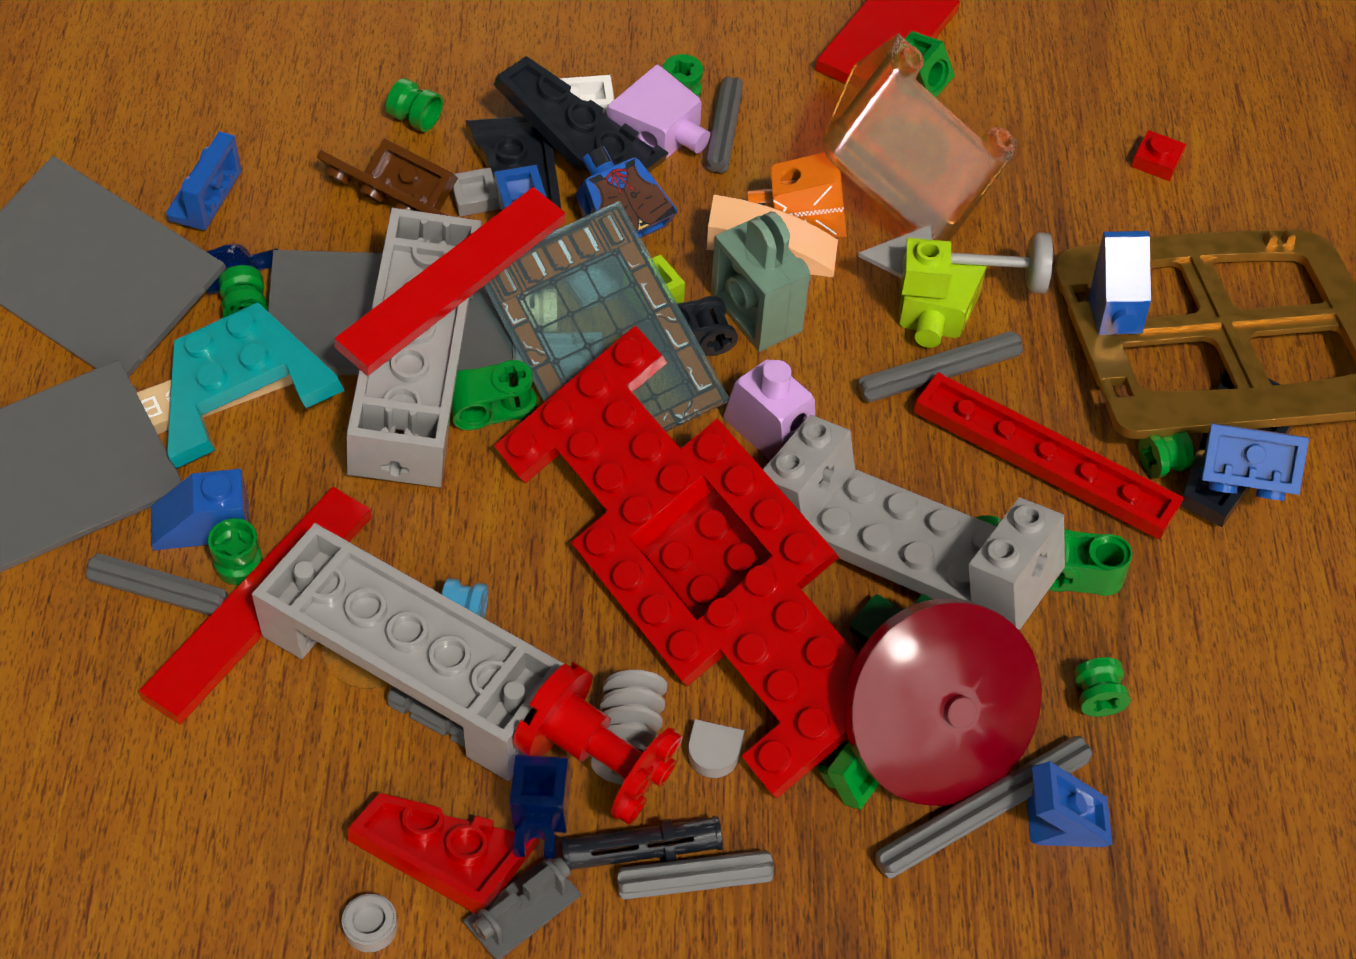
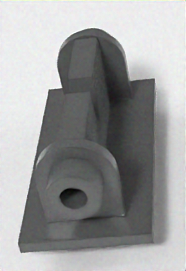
M547 856L501 891L487 910L482 908L478 911V915L475 913L471 914L463 923L494 959H502L580 898L581 893L567 878L571 875L567 864L560 857L551 861Z

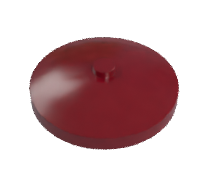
M953 598L934 599L912 605L900 611L880 626L866 642L854 662L847 682L844 699L845 728L850 746L858 762L877 783L894 795L913 803L930 806L960 803L1005 777L1024 755L1034 735L1039 719L1042 688L1035 655L1023 634L1013 623L997 612L971 601Z

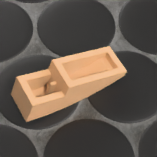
M713 195L706 250L714 251L716 235L759 215L762 216L773 211L781 216L790 232L789 250L796 258H801L807 264L810 275L834 276L838 244L836 238L816 226L774 208L742 199Z

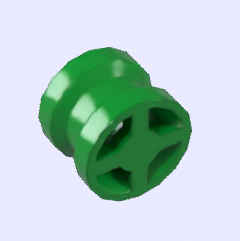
M678 54L668 58L663 64V69L700 99L702 92V83L700 81L703 77L701 61L688 54Z
M1186 431L1176 432L1172 436L1161 437L1153 435L1149 436V438L1139 439L1138 452L1140 461L1148 475L1153 479L1166 476L1171 469L1178 472L1191 469L1194 464V448Z
M1100 657L1087 660L1074 669L1075 684L1082 689L1079 703L1084 714L1094 717L1109 716L1121 712L1129 706L1131 698L1128 688L1121 683L1125 675L1121 661L1116 658Z

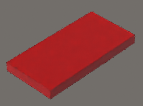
M867 0L818 57L815 70L886 101L898 86L888 58L911 31L936 39L958 12L960 0Z

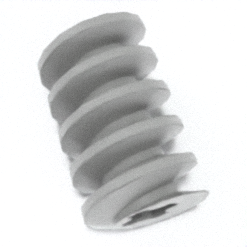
M625 670L609 676L603 685L604 697L600 704V711L611 718L608 729L641 752H644L658 736L657 731L662 728L663 718L659 714L665 709V700L662 696L667 693L668 682L658 674L644 670ZM594 757L591 758V767L598 776L609 782L623 784L625 781L623 777Z

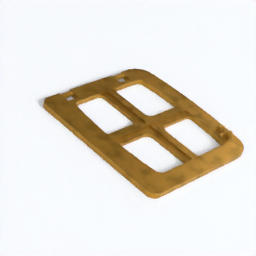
M1287 229L1226 231L1150 237V269L1168 266L1177 267L1181 271L1199 311L1193 314L1147 317L1142 334L1099 335L1089 302L1077 301L1076 292H1086L1089 297L1101 243L1070 248L1060 254L1054 269L1057 286L1065 298L1069 316L1097 386L1101 388L1105 398L1106 408L1112 424L1120 435L1130 439H1144L1153 435L1161 437L1172 436L1176 432L1186 431L1188 435L1208 433L1210 423L1257 429L1356 420V373L1330 379L1273 386L1269 382L1250 342L1251 338L1257 336L1331 330L1341 335L1356 363V285L1335 247L1320 235L1304 230ZM1246 261L1298 262L1306 268L1323 303L1258 309L1238 308L1230 301L1213 264ZM1196 341L1211 343L1218 350L1235 389L1196 391L1146 390L1138 384L1123 348ZM1124 385L1129 396L1116 397L1112 386Z

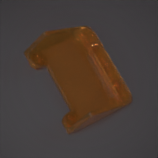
M898 33L853 66L823 136V149L833 165L911 232L931 225L932 240L951 241L1011 161L1018 141L1006 129L1001 127H995L987 131L982 139L915 80L919 69L923 67V56L916 47L912 46Z

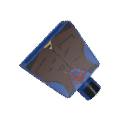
M604 146L590 151L582 158L591 177L583 181L576 192L577 201L585 222L614 208H619L636 240H639L667 227L678 213L675 205L639 159L631 158L618 165H614Z

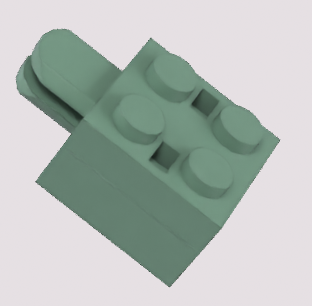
M773 211L762 216L759 215L716 235L714 242L710 294L724 301L727 310L726 314L758 352L803 331L808 287L811 279L807 264L801 258H796L789 250L790 232L781 216Z

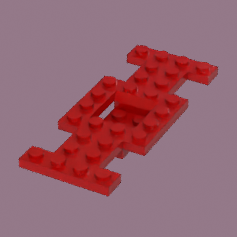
M635 325L499 440L494 447L524 483H527L561 454L607 510L604 515L571 543L686 686H689L726 655L780 721L775 728L742 755L743 759L770 793L779 798L848 739L844 720V699L849 675L858 655L802 591L805 586L833 564L839 556L718 418L680 449L633 394L637 388L668 363Z

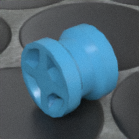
M447 578L442 595L485 619L488 585L476 583L471 587L462 585L458 579Z

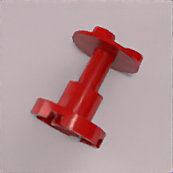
M572 661L571 667L565 663L545 681L529 705L536 709L532 721L528 725L520 720L514 733L513 747L531 760H537L555 744L581 762L590 755L625 779L614 800L611 815L615 819H621L629 825L642 811L647 801L644 795L654 783L661 787L673 772L677 761L672 756L680 746L683 736L678 734L674 728H667L652 741L644 752H641L609 730L611 718L585 700L591 688L592 673L575 661Z

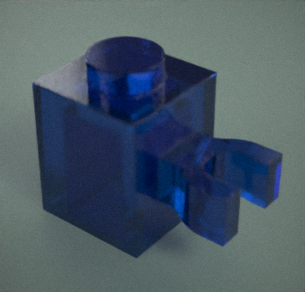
M515 755L509 805L514 830H517L513 846L516 857H525L526 844L529 840L541 838L545 841V858L555 859L557 846L554 832L567 833L572 785L568 758Z

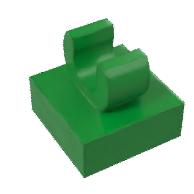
M848 742L846 745H840L833 751L836 759L830 767L820 765L818 771L828 787L836 788L845 806L861 810L879 786V783L863 769Z

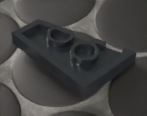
M524 116L465 120L466 133L487 168H491L494 180V172L537 165L546 197L561 209L553 146Z

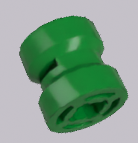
M401 78L393 85L388 94L386 112L398 120L403 121L407 119L412 127L422 132H427L436 125L441 116L444 105L443 97L441 94L430 89L422 91L418 83L408 78Z
M237 265L222 272L218 285L220 295L223 298V318L257 302L268 311L267 300L263 294V276L259 270L247 265Z
M231 518L216 524L210 531L208 545L217 576L227 584L240 585L263 561L256 529L250 522L244 519Z

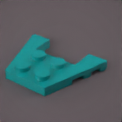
M257 302L174 340L167 454L174 466L179 468L215 451L203 415L288 375H291L305 408L345 390L337 375Z

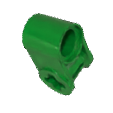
M507 360L500 364L458 371L451 407L455 426L469 431L477 430L487 425L510 420H521L528 417L537 407V396L531 388L533 373L530 366L523 361ZM509 373H513L515 384H510ZM516 396H519L520 407H516L514 399Z
M1064 529L1065 568L1049 588V591H1073L1101 596H1110L1118 593L1124 586L1133 555L1129 543L1122 537L1114 534H1095Z

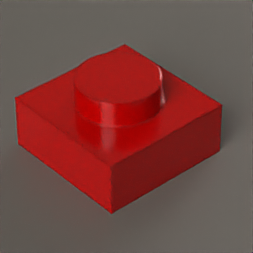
M1148 130L1134 156L1131 167L1170 181L1183 157L1187 144Z

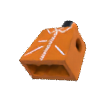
M838 150L774 164L771 167L772 189L748 191L749 202L768 206L795 216L818 227L832 237H847Z

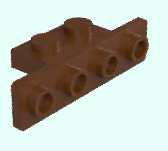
M385 138L365 172L320 150L317 156L321 162L328 166L325 174L346 186L352 180L362 185L359 191L378 203H382L384 198L395 202L394 208L446 215L440 210L458 180V177L452 172Z

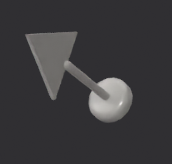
M928 225L859 252L858 257L902 278V258L906 239L932 240V227ZM1039 232L1034 234L1029 240L1026 257L951 253V264L1025 268V282L1031 293L1045 294L1048 290L1053 262V243L1050 233Z

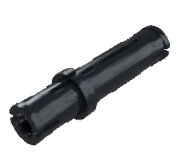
M718 816L672 823L670 818L660 820V825L612 831L568 839L561 838L563 859L570 871L664 857L665 862L675 861L676 855L713 849L723 850L722 832Z

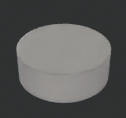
M365 894L353 899L346 906L342 915V927L345 938L356 950L362 952L379 951L387 947L396 936L398 921L395 908L388 899L381 895Z

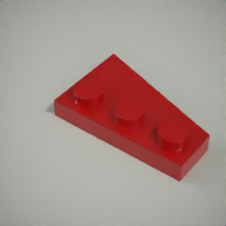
M379 793L348 827V841L478 915V911L482 908L487 910L539 845L541 831L522 827L521 832L518 833L494 827V820L475 816L472 822L444 815L441 807Z

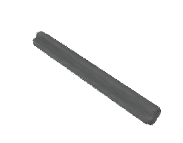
M1073 736L879 849L874 858L877 867L886 878L896 877L1030 798L1031 792L1034 789L1032 767L1051 761L1071 774L1089 763L1093 755L1091 747L1086 744L1081 736Z

